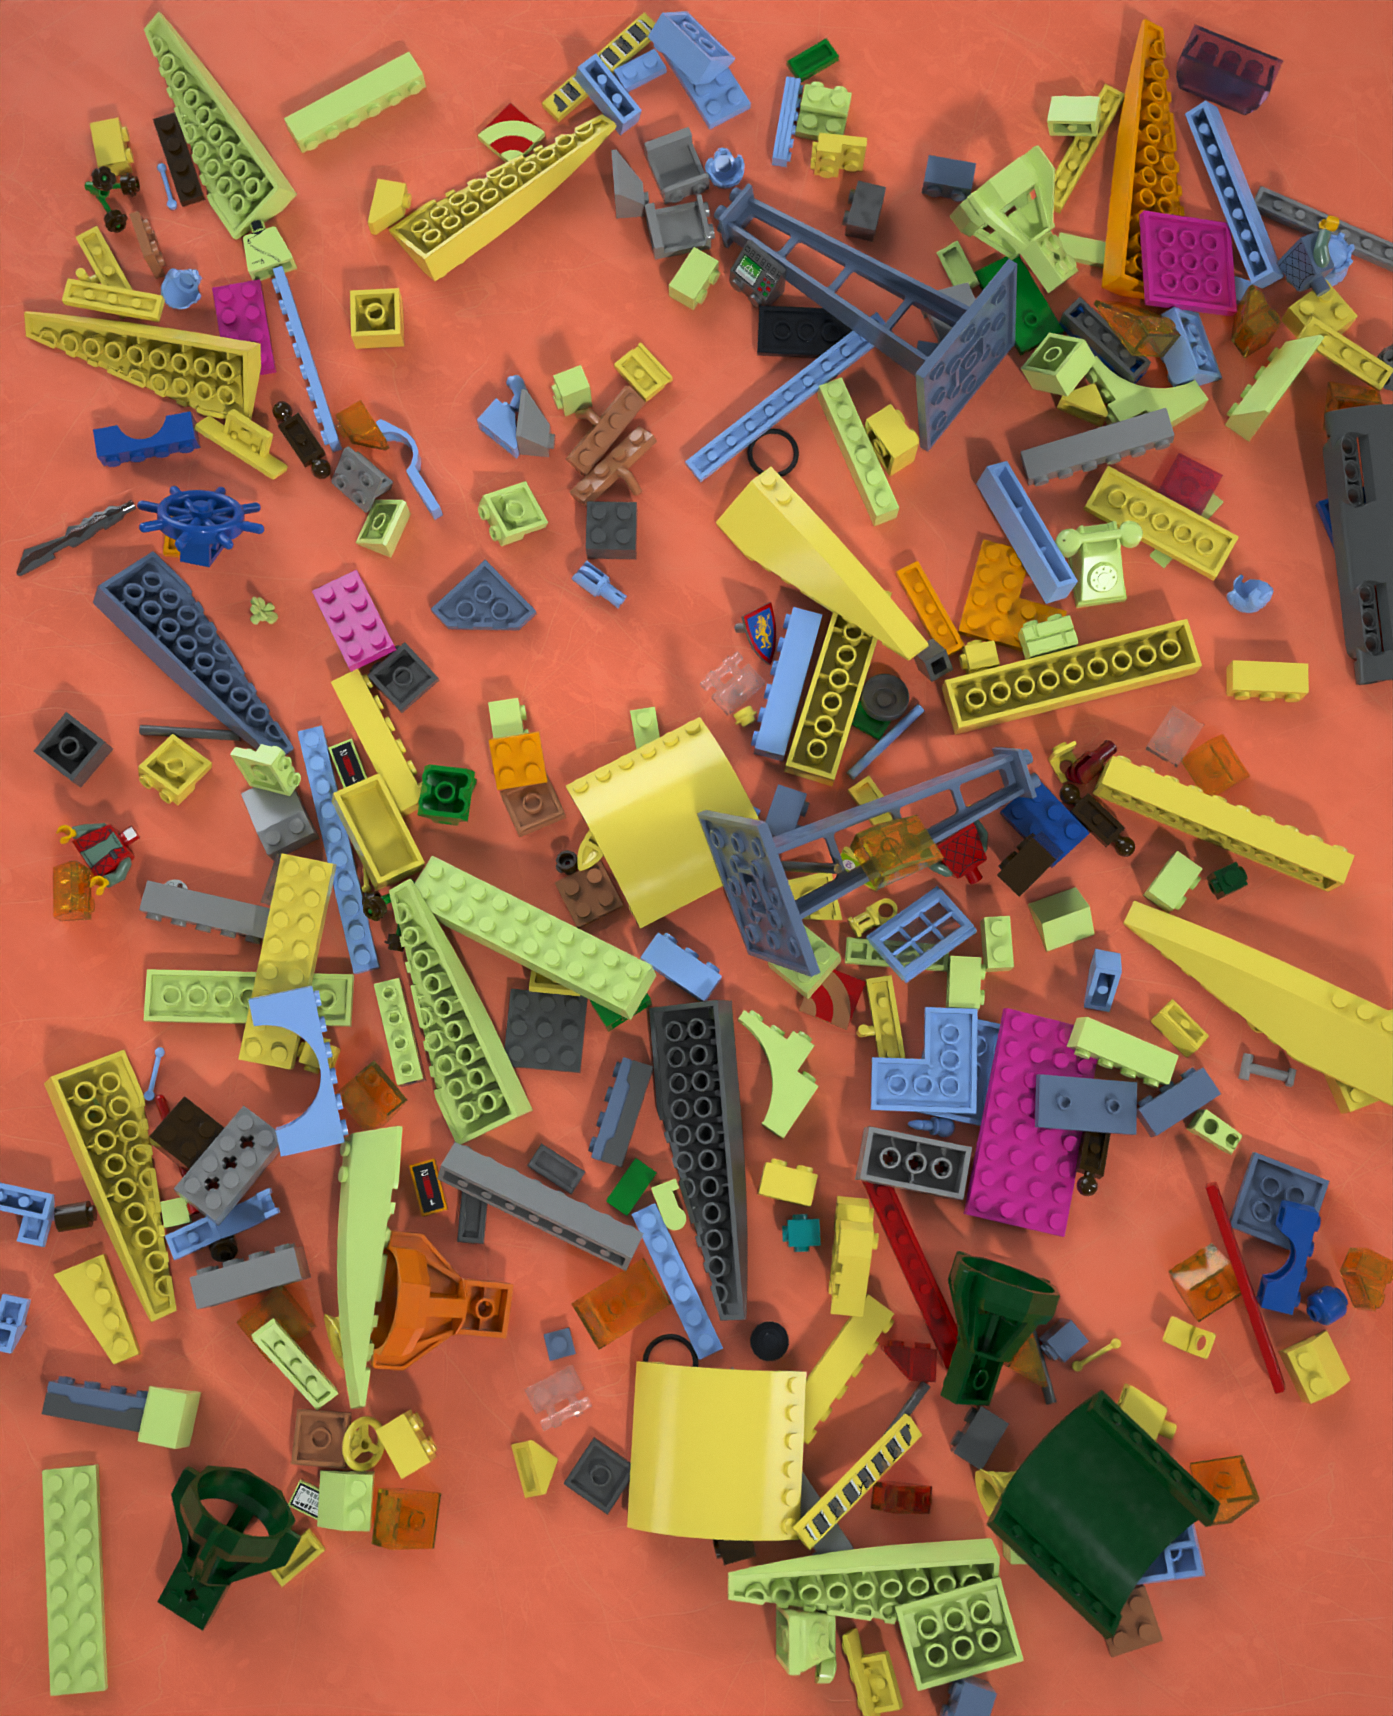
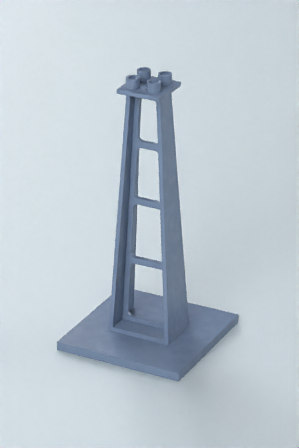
M749 183L743 190L735 187L729 196V200L732 201L729 207L720 205L714 213V218L719 220L717 231L722 234L724 246L729 248L735 242L744 248L746 242L751 239L787 269V282L916 377L920 447L928 452L1015 344L1017 263L1008 259L969 307L755 199L752 185ZM754 217L791 237L780 251L772 250L744 230ZM803 243L845 268L830 286L825 287L786 259V256L796 244ZM853 272L904 300L884 325L879 324L836 294L837 290ZM911 305L952 327L929 357L891 332L892 328Z
M992 748L993 757L772 837L766 821L710 810L697 813L748 955L810 977L821 973L802 919L1017 797L1032 799L1037 797L1035 788L1040 787L1041 782L1036 773H1029L1027 765L1033 762L1031 752L1028 749ZM999 770L1004 787L966 807L960 791V785ZM949 789L956 806L955 814L909 838L900 814V808ZM889 812L899 837L898 845L847 872L835 842L834 834L837 831ZM823 837L833 863H839L842 866V871L832 881L794 900L778 854Z

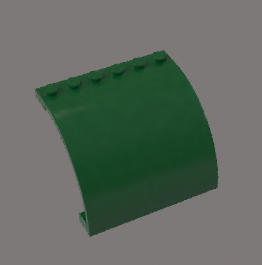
M1101 1390L1072 1410L1032 1450L1005 1487L986 1525L1108 1640L1114 1637L1121 1621V1611L1126 1601L1151 1564L1171 1542L1196 1521L1199 1520L1205 1527L1213 1524L1221 1503Z

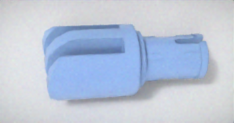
M585 561L583 566L572 577L575 583L594 597L601 595L617 609L627 598V595L610 584L609 576L589 561Z

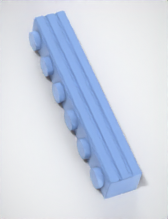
M786 76L772 156V165L787 167V161L790 162L792 152H789V150L793 148L794 139L791 138L792 134L795 135L796 125H794V121L798 120L799 113L796 112V109L800 108L801 98H799V94H802L803 91L800 78Z

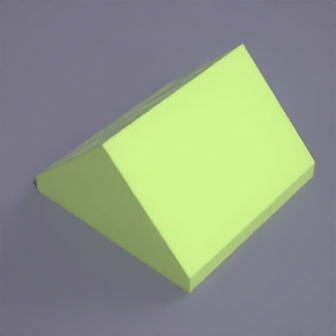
M375 499L356 543L391 558L411 515L407 503L404 500Z
M1076 887L1028 904L1046 952L1094 935L1090 906Z
M149 1386L137 1441L172 1449L189 1447L201 1392Z

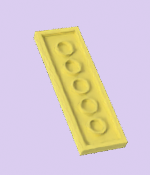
M1110 466L1105 470L1083 509L1107 523L1116 521L1118 529L1125 521L1138 523L1143 531L1141 539L1143 543L1213 581L1216 579L1239 536Z

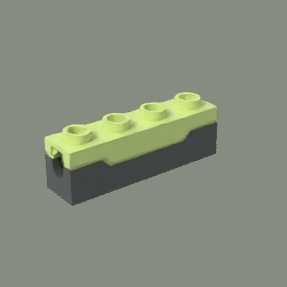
M400 978L374 984L397 1085L404 1087L426 1081L403 981Z

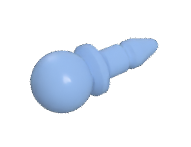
M932 1117L930 1120L917 1119L908 1122L909 1127L916 1130L929 1131L931 1135L937 1134L941 1137H949L955 1130L953 1120Z

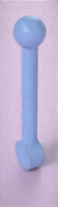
M160 163L157 165V170L161 173L167 193V206L170 210H175L178 205L172 197L165 172L166 165Z
M162 1047L155 1049L156 1059L148 1091L144 1093V1098L147 1101L155 1098L153 1090L160 1060L165 1054V1050Z

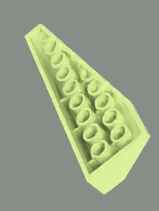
M402 1126L353 1133L345 1137L344 1143H341L340 1146L343 1162L338 1173V1180L341 1182L337 1239L338 1309L344 1370L350 1408L352 1409L365 1407L371 1371L369 1367H366V1363L370 1361L374 1351V1343H372L370 1336L373 1328L377 1327L379 1316L374 1315L376 1301L381 1302L388 1257L387 1254H383V1249L388 1246L391 1237V1230L387 1227V1222L390 1215L394 1214L396 1204L391 1202L392 1189H398Z

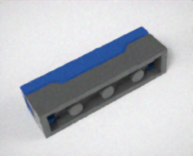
M1081 297L1063 312L1059 322L1063 330L1070 337L1085 339L1093 355L1097 356L1117 376L1136 384L1146 374L1151 361Z

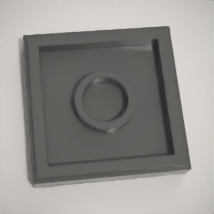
M594 1437L563 1484L608 1515L630 1481L631 1462Z

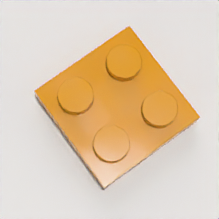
M539 731L489 739L497 790L546 783L548 781Z

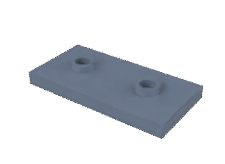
M1036 1075L1035 1128L1136 1135L1137 1082Z

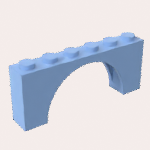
M311 985L249 998L248 1001L254 1026L273 1025L295 1032L312 1047L320 1065V1085L312 1104L297 1119L283 1126L276 1127L281 1157L344 1143V1135H348L346 1120H340L338 1110L343 1109L340 1093H334L333 1084L338 1083L335 1067L329 1068L327 1058L332 1057L330 1042L324 1043L322 1032H327L324 1016L319 1017L317 1006H322L319 990L313 991V986Z

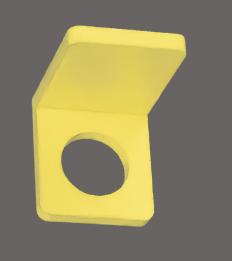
M1076 741L1069 744L1063 742L1052 749L1053 753L1048 758L1051 767L1062 784L1068 780L1065 774L1060 771V763L1070 761L1073 764L1077 760L1072 752L1077 745Z
M1172 1316L1162 1340L1185 1352L1207 1359L1216 1334ZM1205 1336L1206 1345L1202 1350H1198L1197 1342L1201 1337Z

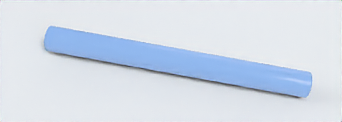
M917 704L847 771L848 776L854 780L924 712V709Z

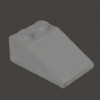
M256 787L241 793L267 855L273 861L280 858L281 853H291L319 839L296 789L291 796Z

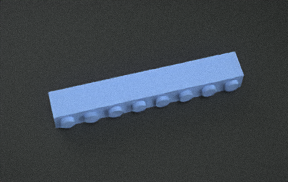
M1204 101L1185 113V116L1251 284L1264 289L1285 276L1277 265V256L1218 107L1208 101Z

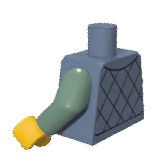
M1329 215L1326 219L1321 220L1319 228L1322 230L1301 237L1277 262L1278 267L1286 276V281L1294 286L1297 291L1301 292L1312 288L1317 297L1331 289L1325 279L1334 269L1328 245L1331 232H1335L1339 226L1338 217Z

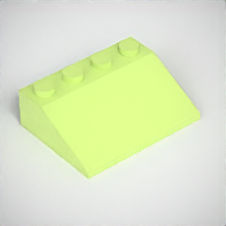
M1320 334L1286 341L1281 349L1275 347L1267 358L1270 361L1267 368L1263 365L1254 376V379L1257 380L1253 386L1248 384L1241 393L1240 397L1243 398L1241 403L1238 405L1235 402L1226 415L1230 418L1225 426L1247 441H1250L1324 339V336Z
M1000 1576L895 1606L914 1684L918 1691L1024 1661Z

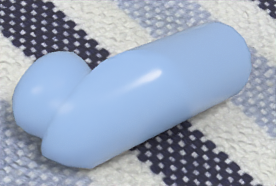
M518 375L509 376L506 384L514 393L510 405L514 408L515 412H519L521 389L527 390L523 378Z

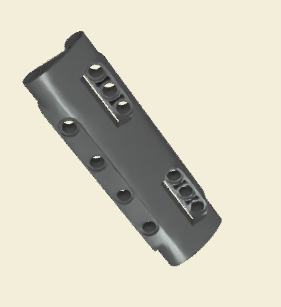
M1393 404L1368 405L1334 410L1324 414L1326 435L1329 438L1323 446L1324 468L1346 650L1352 659H1357L1354 662L1356 685H1366L1393 680ZM1357 437H1358V439H1359V448H1360V456H1361V464H1362V473H1363L1364 490H1365V498H1366V503H1365V504H1364L1363 489H1362L1360 463H1359V455H1358V447H1357ZM1374 585H1376L1384 652H1382Z

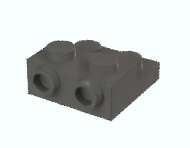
M405 642L401 646H395L396 650L389 653V657L382 663L377 662L374 664L367 675L370 681L401 713L407 710L439 681V678Z

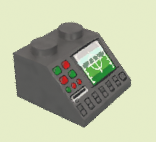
M749 239L730 269V284L737 292H743L755 307L758 308L759 305L771 306L785 292L787 269Z

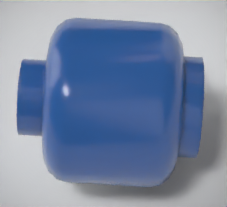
M1326 1285L1307 1297L1308 1308L1306 1311L1311 1320L1328 1326L1346 1314L1348 1301L1340 1289Z

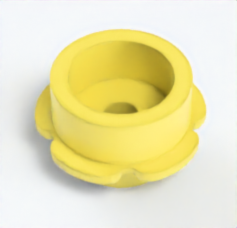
M751 705L738 711L733 715L737 721L735 724H741L742 727L751 724L756 720L754 716L757 714V711H754Z

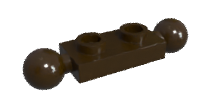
M277 402L272 412L277 420L283 421L277 425L304 467L306 468L312 464L311 471L316 478H327L331 473V466L326 460L320 459L326 455L323 448L300 414L297 413L292 416V408L287 402Z
M1066 784L1060 789V799L1066 804H1073L1075 806L1070 811L1073 816L1105 847L1113 842L1118 855L1128 857L1134 853V841L1129 837H1122L1120 835L1125 827L1089 793L1082 799L1079 789L1073 784Z
M1085 1131L1082 1133L1075 1171L1084 1174L1077 1181V1190L1083 1196H1092L1098 1190V1183L1095 1178L1101 1179L1104 1176L1111 1133Z

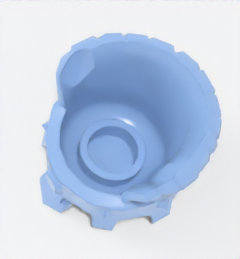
M1339 232L1338 235H1331L1328 245L1334 269L1325 279L1331 286L1337 285L1338 282L1344 279L1349 266L1353 263L1351 255L1355 250L1354 244L1349 245L1344 240L1345 234Z

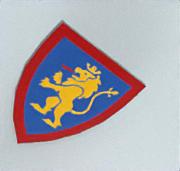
M769 602L741 616L743 623L735 624L736 633H746L752 650L761 660L771 665L776 645V622L772 603Z

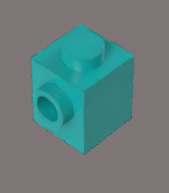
M808 1214L792 1215V1220H786L787 1226H782L783 1242H788V1247H794V1252H809V1246H821L819 1219H808Z

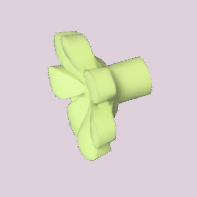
M254 596L250 601L252 604L250 611L253 613L250 617L251 622L255 625L260 621H267L269 624L276 622L278 615L272 612L275 606L270 602L265 605L263 598L258 597L257 599Z

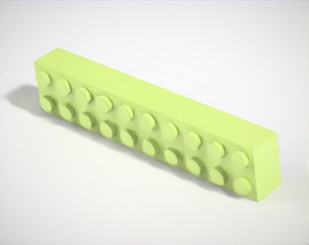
M434 856L430 858L414 883L439 923L629 1020L632 1019L657 976L652 965Z

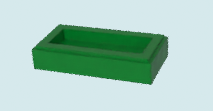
M825 38L788 60L787 67L795 78L801 79L802 83L839 61V55L828 39Z
M859 700L851 725L880 741L891 721L884 722L873 719L864 711Z
M635 1158L606 1202L628 1216L657 1172Z

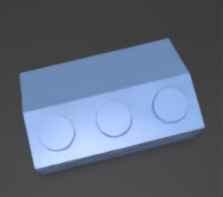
M687 11L662 13L648 35V38L654 43L655 49L664 53L670 59V63L674 67L681 69L686 74L687 80L694 85L709 84L736 59Z
M1173 307L1150 321L1153 329L1152 336L1159 345V355L1166 365L1167 377L1173 387L1190 383L1193 380L1200 386L1222 379L1198 312Z

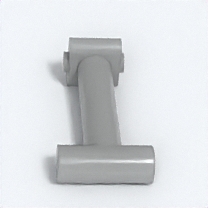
M1243 1053L1238 1079L1249 1081L1251 1073L1284 1081L1287 1087L1294 1085L1296 1069L1289 1068L1288 1071L1254 1064L1252 1063L1254 1055Z

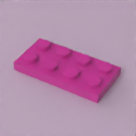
M260 279L213 287L220 337L260 343V375L276 373L263 287Z
M357 570L312 591L351 672L396 650Z

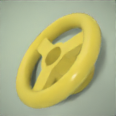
M370 1416L356 1419L346 1430L342 1443L345 1462L351 1469L359 1472L373 1468L381 1459L385 1449L378 1435L377 1445L373 1444L368 1436L369 1425L375 1430L382 1427L377 1419ZM369 1451L374 1454L365 1463L355 1461L362 1452Z

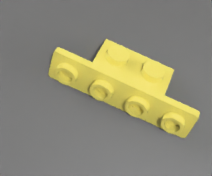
M232 409L227 413L225 425L210 416L195 424L197 432L271 479H276L287 471L288 466L269 454L273 434L238 411Z
M857 1628L850 1629L842 1636V1648L849 1660L850 1678L855 1683L858 1694L857 1703L859 1709L863 1712V1716H881L880 1713L900 1710L904 1705L889 1651L864 1655Z

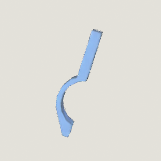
M382 419L376 421L378 430L385 442H402L411 448L413 459L411 465L406 470L408 478L434 520L443 516L439 504L419 474L421 470V457L415 440L406 431Z
M267 1188L252 1198L235 1205L219 1226L207 1217H204L165 1235L173 1259L183 1258L224 1238L254 1227L280 1213L279 1207H275L270 1195L273 1193L272 1189Z

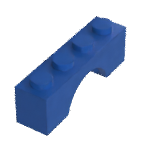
M190 411L168 415L162 428L155 435L146 439L128 437L117 425L94 429L93 434L97 458L103 466L117 467L121 463L129 461L142 462L145 458H164L171 453H190L194 449L201 448L199 435L195 430L196 420Z
M1282 1199L1275 1225L1288 1237L1290 1254L1288 1260L1280 1269L1272 1273L1262 1274L1256 1296L1261 1308L1293 1315L1294 1307L1299 1306L1301 1299L1299 1288L1301 1282H1305L1307 1277V1258L1312 1256L1314 1250L1312 1239L1314 1232H1318L1321 1224V1217L1314 1207Z

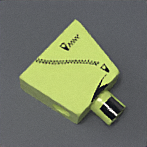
M262 220L253 221L250 224L252 233L243 237L247 268L252 280L260 279L262 281L274 277L273 268L280 266L283 267L285 273L297 269L292 254L277 228L273 226L266 228Z

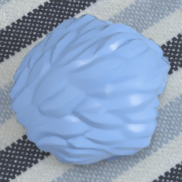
M723 147L718 148V151L714 154V159L709 158L706 161L705 171L715 186L727 189L738 185L742 180L745 164L741 155H737L738 157L734 158L728 148Z
M175 268L168 270L161 285V296L164 297L165 303L173 309H186L201 299L198 286L202 277L199 275L198 270H178Z
M1240 574L1233 581V590L1227 594V601L1240 612H1257L1270 601L1274 592L1273 588L1267 582L1249 579L1243 583L1242 579L1244 576Z

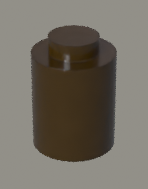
M89 1201L56 1206L54 1210L56 1228L58 1232L92 1227L94 1221L97 1220L95 1205H91Z

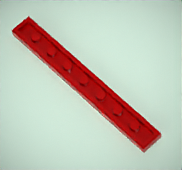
M862 1181L944 1366L948 1369L952 1360V1354L957 1345L958 1328L894 1187Z
M1215 1181L1207 1183L1205 1188L1275 1394L1285 1392V1381L1218 1184Z

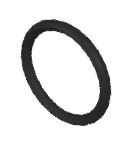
M769 429L759 438L767 434H779L788 439L794 449L792 463L785 470L778 472L782 477L791 472L796 466L799 458V449L796 441L790 434L780 429ZM757 438L748 446L747 455L752 468L758 474H761L764 471L756 465L752 455L753 447L759 439Z
M675 1334L657 1337L647 1346L643 1355V1361H648L651 1350L659 1342L677 1340L687 1346L692 1355L693 1367H698V1356L692 1344L684 1337Z

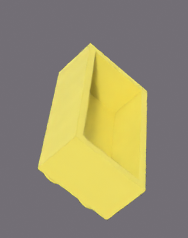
M380 773L333 793L331 802L376 891L422 871L425 862Z

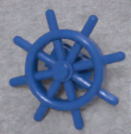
M172 486L169 490L171 495L164 498L159 504L144 500L139 501L137 507L142 511L157 513V520L141 523L139 530L143 533L160 530L166 536L175 539V546L177 551L180 552V562L210 567L223 548L227 550L233 548L232 539L238 537L243 531L262 534L265 530L262 524L245 521V514L259 512L261 505L257 502L240 505L235 499L225 495L226 490L223 487H218L213 492L205 490L181 491L177 486Z

